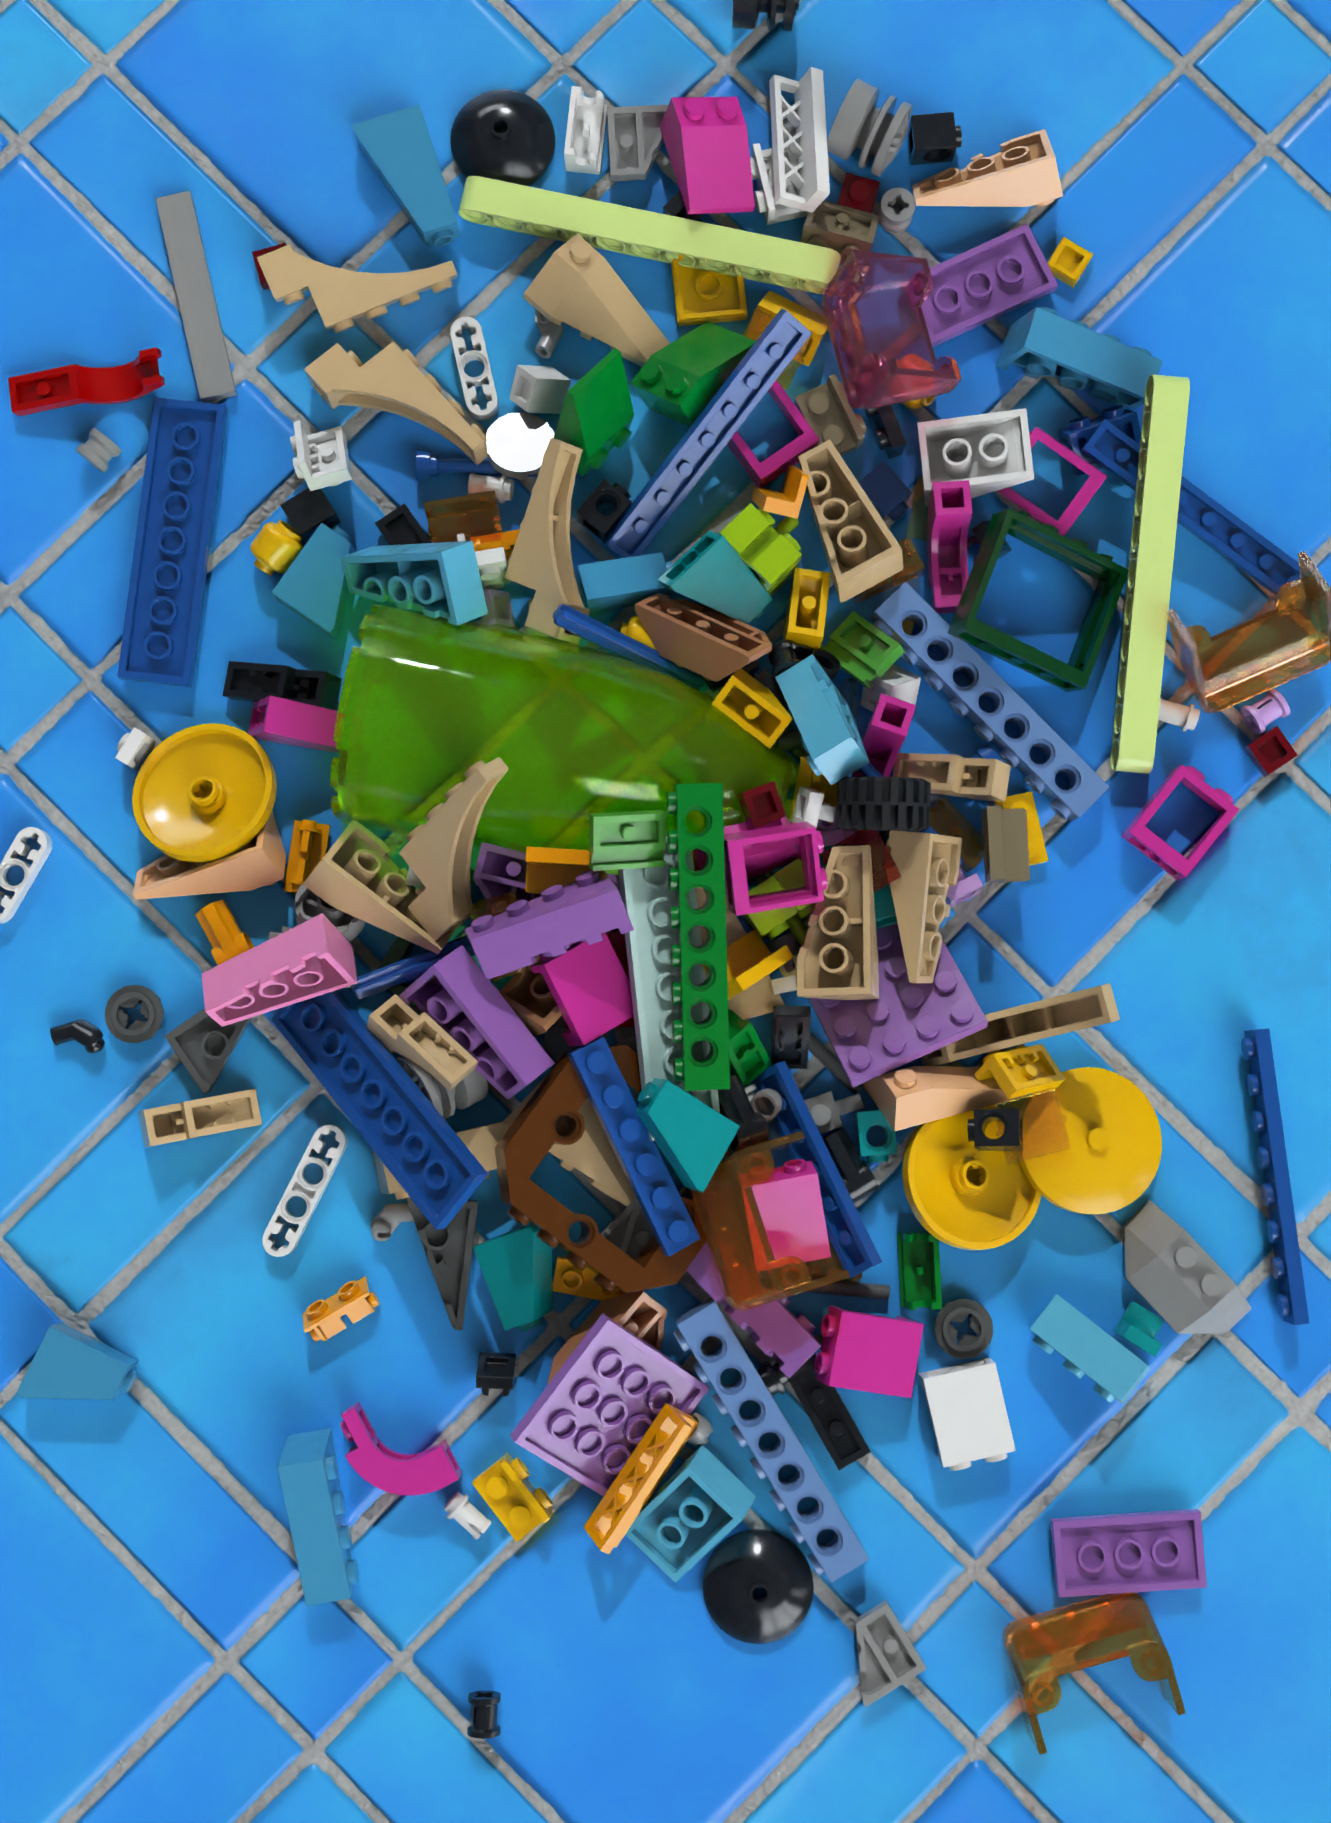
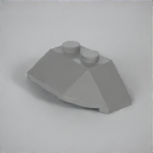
M1148 1200L1123 1224L1125 1279L1176 1333L1226 1334L1252 1309L1233 1280L1185 1229L1151 1200Z

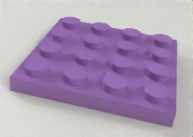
M898 924L878 928L876 933L879 999L833 1000L808 998L852 1088L988 1027V1021L943 940L933 983H909Z
M602 1313L511 1432L510 1437L516 1444L604 1497L665 1403L690 1415L710 1387L706 1383L703 1384L699 1377Z

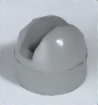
M767 1088L758 1091L752 1097L750 1103L754 1113H761L766 1121H768L780 1112L783 1101L776 1090Z
M698 1413L690 1414L699 1424L687 1442L696 1446L707 1444L709 1442L707 1440L709 1433L713 1434L712 1424L707 1418Z

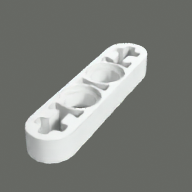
M334 1124L324 1125L314 1133L262 1238L263 1247L271 1256H285L293 1252L298 1245L347 1147V1134L340 1126ZM334 1131L337 1133L335 1140L340 1143L338 1147H331L325 1157L332 1158L329 1165L324 1159L313 1157L312 1153L314 1150L318 1154L322 1153L325 1147V1142L321 1140L322 1135H329ZM310 1163L318 1164L323 1169V1179L318 1184H310L304 1178V1170ZM294 1196L303 1198L307 1204L306 1212L301 1217H294L287 1210L288 1201ZM281 1216L289 1223L298 1224L299 1227L297 1231L294 1227H290L285 1235L289 1245H283L276 1249L274 1247L276 1241L271 1237L272 1234H279L286 1224L279 1222Z

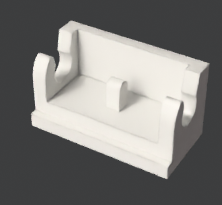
M571 87L564 149L566 171L597 175L601 173L608 105L604 104V95L599 90H596L594 98H588L584 96L582 87Z

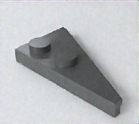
M204 1008L165 1035V1038L203 1094H207L212 1090L252 1017L221 1027L205 1013Z
M408 1197L406 1201L452 1327L455 1330H463L478 1201L468 1199L445 1229L435 1230L413 1200Z

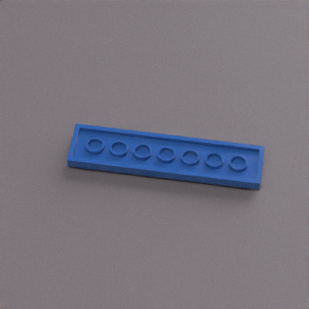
M154 397L117 675L121 680L192 687L228 412L225 405Z
M340 990L279 1008L272 1017V1022L435 1230L445 1229L487 1177L488 1172L383 1043L366 1028V1022Z

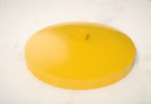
M215 723L185 728L162 741L143 762L135 779L132 794V807L136 822L145 837L157 849L172 858L187 862H207L226 857L247 845L257 836L268 821L277 794L275 769L268 754L261 745L243 730L230 725Z
M1095 1067L1075 1068L1061 1072L1065 1080L1057 1088L1032 1093L1021 1111L1023 1119V1151L1017 1152L1023 1171L1038 1193L1061 1209L1088 1215L1105 1214L1122 1209L1134 1202L1145 1192L1158 1170L1162 1153V1135L1155 1110L1144 1093L1136 1085L1115 1072Z
M989 1105V1106L982 1107V1108H978V1109H1000V1108H998V1107H996V1106H993V1105ZM974 1110L918 1125L906 1146L902 1178L907 1201L921 1225L943 1243L963 1250L995 1248L1019 1236L1034 1218L1042 1195L1038 1193L1026 1177L1018 1152L978 1151L975 1148L974 1142H969L968 1119H974ZM1000 1121L989 1123L985 1130L986 1137L990 1139L1001 1137L1005 1126Z

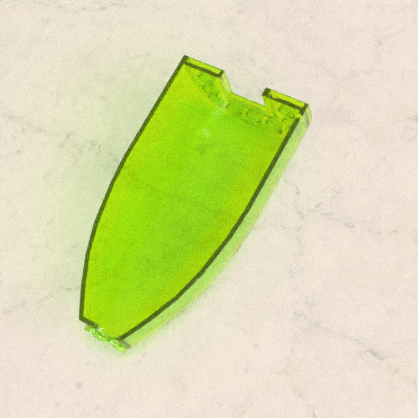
M380 604L372 605L371 613L374 615L366 614L359 628V640L362 641L361 647L353 646L350 654L333 741H336V750H340L339 758L334 757L331 762L330 786H333L334 791L338 792V797L332 796L331 806L334 816L342 823L350 824L352 820H356L364 827L408 835L417 826L427 823L428 820L425 818V815L440 803L444 804L447 801L444 795L453 786L466 781L467 778L464 773L471 766L481 760L487 764L498 757L503 760L509 770L495 786L485 804L477 825L472 848L480 849L481 843L485 842L525 853L526 846L589 850V814L663 810L666 812L667 836L668 830H674L673 815H667L666 794L667 792H673V784L723 783L724 827L746 822L736 794L767 782L775 781L786 817L790 819L793 800L786 798L788 790L793 791L794 786H796L800 764L793 763V758L775 743L769 749L712 704L715 700L714 698L671 675L602 650L552 637L469 621L457 626L448 623V619L443 617L434 619L423 615L422 612ZM695 810L688 813L685 818L686 828L692 833L699 832L703 828L704 818L702 814Z

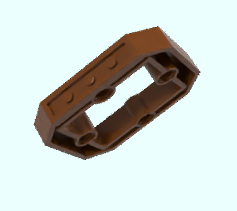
M610 1045L611 1053L632 1096L638 1100L641 1092L638 1054L627 1045ZM567 1051L562 1055L495 1147L501 1201L510 1207L507 1214L523 1226H526L529 1222L539 1230L536 1236L553 1249L557 1244L568 1252L565 1256L567 1261L582 1271L585 1267H588L597 1274L593 1280L610 1293L614 1289L630 1293L677 1284L742 1189L739 1181V1175L743 1174L740 1152L732 1154L726 1151L704 1192L691 1190L686 1187L680 1196L701 1239L668 1257L663 1254L653 1234L634 1261L598 1233L597 1224L591 1217L582 1213L571 1212L529 1179L554 1144L571 1145L576 1143L582 1137L585 1130L583 1116L578 1110L588 1096L567 1055L572 1051ZM563 1115L567 1119L568 1129L560 1136L556 1132L555 1123ZM578 1222L581 1226V1234L578 1239L571 1241L568 1235L569 1228L573 1223Z

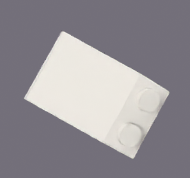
M1026 408L917 423L925 506H929L933 482L969 481L972 499L1034 480Z

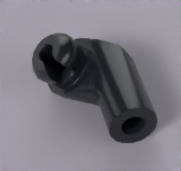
M75 1020L50 1029L51 1038L55 1045L75 1040L85 1046L86 1051L89 1053H97L105 1046L102 1031L86 1020Z

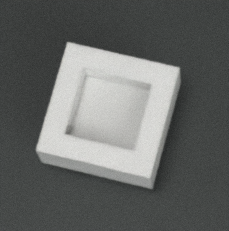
M134 727L131 733L127 732L120 739L117 745L118 753L115 758L137 770L155 740Z

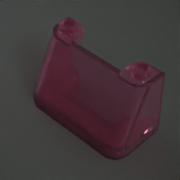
M852 250L824 291L823 310L847 400L853 409H873L947 394L962 380L960 369L953 357L941 356L936 360L921 305L932 293L934 287V279L931 275L927 258Z

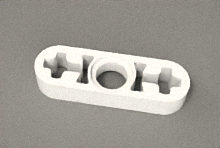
M460 317L453 322L450 328V336L467 409L473 418L480 421L489 420L496 415L499 402L482 328L474 318ZM465 328H469L470 333H473L471 340L474 350L467 351L463 337H460L463 334L462 330ZM473 360L482 362L485 366L483 373L478 377L468 376L464 372L468 362ZM482 386L485 399L492 400L487 402V408L484 410H480L479 405L475 404L478 402L475 387Z
M35 827L22 829L15 837L0 863V886L15 892L12 897L4 895L5 892L0 891V900L4 895L0 905L5 908L3 913H0V924L6 923L13 918L52 850L51 837L41 829ZM39 836L37 842L41 844V848L38 851L32 849L26 858L33 861L32 865L30 866L27 862L16 859L18 854L26 857L29 852L30 846L26 844L27 839H35ZM19 865L24 870V879L20 884L12 886L8 883L6 874L12 866Z

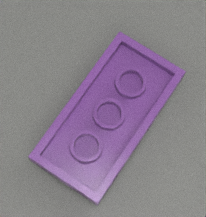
M1028 224L1022 225L911 276L899 284V289L929 349L1056 291L1058 287Z
M1198 1509L1050 1518L1055 1590L1059 1598L1207 1588L1201 1512Z

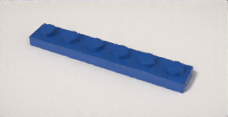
M598 1037L568 1053L567 1055L663 1254L669 1257L701 1239L655 1142L649 1141L648 1130L636 1113L637 1105L605 1038Z
M786 1062L774 1064L753 1081L758 1091L771 1088L780 1094L783 1101L782 1107L772 1120L791 1160L803 1159L806 1162L811 1161L818 1174L828 1237L848 1279L880 1264L882 1260Z

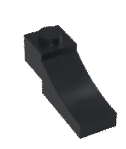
M229 661L223 696L233 700L252 702L268 696H275L336 710L342 678L325 671L300 670L286 665Z

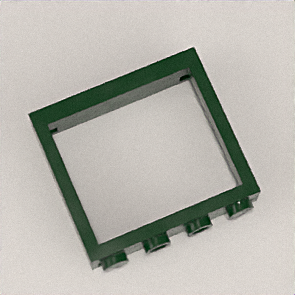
M1008 508L995 513L991 517L948 634L1066 692L1085 689L1129 570L1113 562L1112 556L1097 554L1089 550L1087 543L1078 539H1068L1058 534L1059 530L1056 527L1046 523H1037L1029 519V514L1025 511L1017 512ZM1007 534L1099 580L1068 664L975 619Z

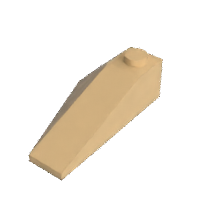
M578 234L552 254L524 292L523 298L549 321L559 326L563 322L581 331V337L589 341L593 337L609 345L611 351L616 347L621 352L623 358L643 367L652 354L670 344L604 256Z
M353 819L304 881L303 885L330 906L439 954L454 931L436 942L431 938L408 909V906L418 896L415 893L416 888L414 886L405 884L408 873L405 867L399 869L388 856V853L391 851L388 846L375 834Z
M890 830L889 839L885 845L886 868L909 983H933L942 946V936L938 930L943 919L949 917L951 906L946 904L949 885L956 886L959 875L962 838Z
M871 846L832 847L825 869L828 887L823 890L824 901L816 903L814 912L811 914L808 922L809 928L803 946L800 947L797 956V997L833 1000L879 999V966Z
M545 1078L504 1120L508 1127L512 1125ZM587 1098L578 1110L585 1122V1130L582 1137L571 1145L554 1144L549 1153L561 1159L559 1166L569 1172L573 1168L588 1176L592 1186L623 1205L628 1206L636 1196L591 1102ZM563 1115L555 1123L556 1132L560 1136L568 1129L567 1119Z

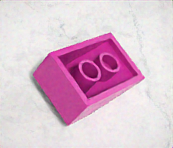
M671 98L660 130L687 213L753 212L755 201L747 125L738 98Z

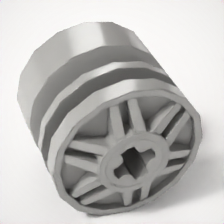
M857 79L848 91L835 118L827 139L828 152L846 161L852 156L856 148L861 149L858 166L862 169L866 168L873 155L876 156L871 173L880 177L886 167L895 159L909 128L908 123L913 106L904 101L896 114L893 115L897 98L891 95L880 109L876 107L879 88Z
M402 1055L396 1058V1061L444 1119L452 1116L455 1113V1108L463 1110L487 1097V1080L476 1069L449 1091L437 1079Z

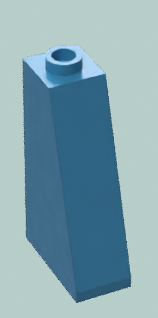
M418 104L353 124L352 128L359 149L426 246H445L453 242L455 238L461 237L458 222L420 105Z

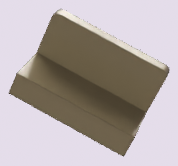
M986 806L981 811L985 883L1028 881L1030 879L1026 809H1002V806Z

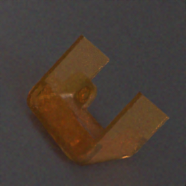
M1305 551L1298 553L1301 578L1288 582L1280 588L1275 597L1276 609L1213 637H1210L1207 629L1201 625L1185 627L1174 609L1167 611L1174 649L1194 696L1204 712L1216 713L1271 688L1321 668L1331 661V587Z
M803 1131L753 1145L723 1156L704 1192L691 1190L725 1300L734 1309L748 1310L850 1277L848 1270L812 1281L809 1268L802 1259L795 1256H787L775 1260L752 1186L767 1181L773 1174L774 1160L771 1152L789 1147L804 1139Z
M1136 1592L1107 1594L1012 1621L1004 1629L1002 1636L1003 1645L1026 1728L1040 1755L1047 1753L1037 1715L1051 1711L1058 1705L1061 1698V1688L1057 1676L1129 1656L1136 1674L1146 1681L1159 1680L1163 1697L1178 1715L1186 1713L1169 1653L1147 1603Z

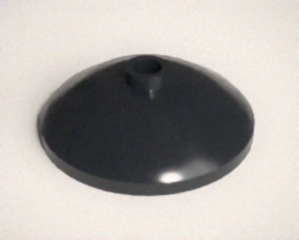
M497 89L474 97L462 107L452 125L450 145L455 164L465 178L480 176L531 186L545 174L552 162L555 152V133L549 115L536 100L519 91ZM498 127L507 128L504 133L495 132Z
M750 1529L728 1537L714 1550L704 1571L703 1596L711 1618L726 1634L746 1643L765 1644L788 1636L805 1619L813 1599V1576L805 1555L789 1538L771 1530ZM757 1587H762L766 1590V1595L763 1598H755L752 1594L753 1590Z

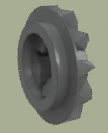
M129 985L117 990L110 997L105 1008V1021L108 1029L116 1038L127 1043H140L151 1039L162 1027L165 1011L160 1001L161 998L150 988L140 985ZM138 1004H141L140 1012L148 1020H135L130 1025L131 1016L122 1008H136Z
M959 1298L958 1300L946 1303L936 1315L933 1331L939 1346L946 1353L956 1358L967 1359L981 1354L988 1347L993 1335V1323L989 1313L982 1305L972 1300ZM968 1317V1326L977 1335L963 1334L956 1343L958 1331L950 1324V1321L962 1323Z

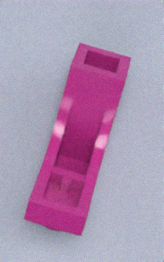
M969 481L933 482L931 487L927 518V568L929 588L932 591L933 609L938 614L956 612L969 578L967 539L969 524L973 514Z
M881 693L862 743L869 762L884 777H890L897 755L907 736L916 705ZM857 770L850 775V777H863Z
M360 1402L347 1408L341 1414L343 1421L340 1422L345 1437L349 1442L354 1440L356 1446L352 1447L345 1457L353 1469L371 1485L389 1493L411 1496L428 1494L459 1480L462 1470L446 1439L422 1452L402 1454L389 1449L380 1441Z

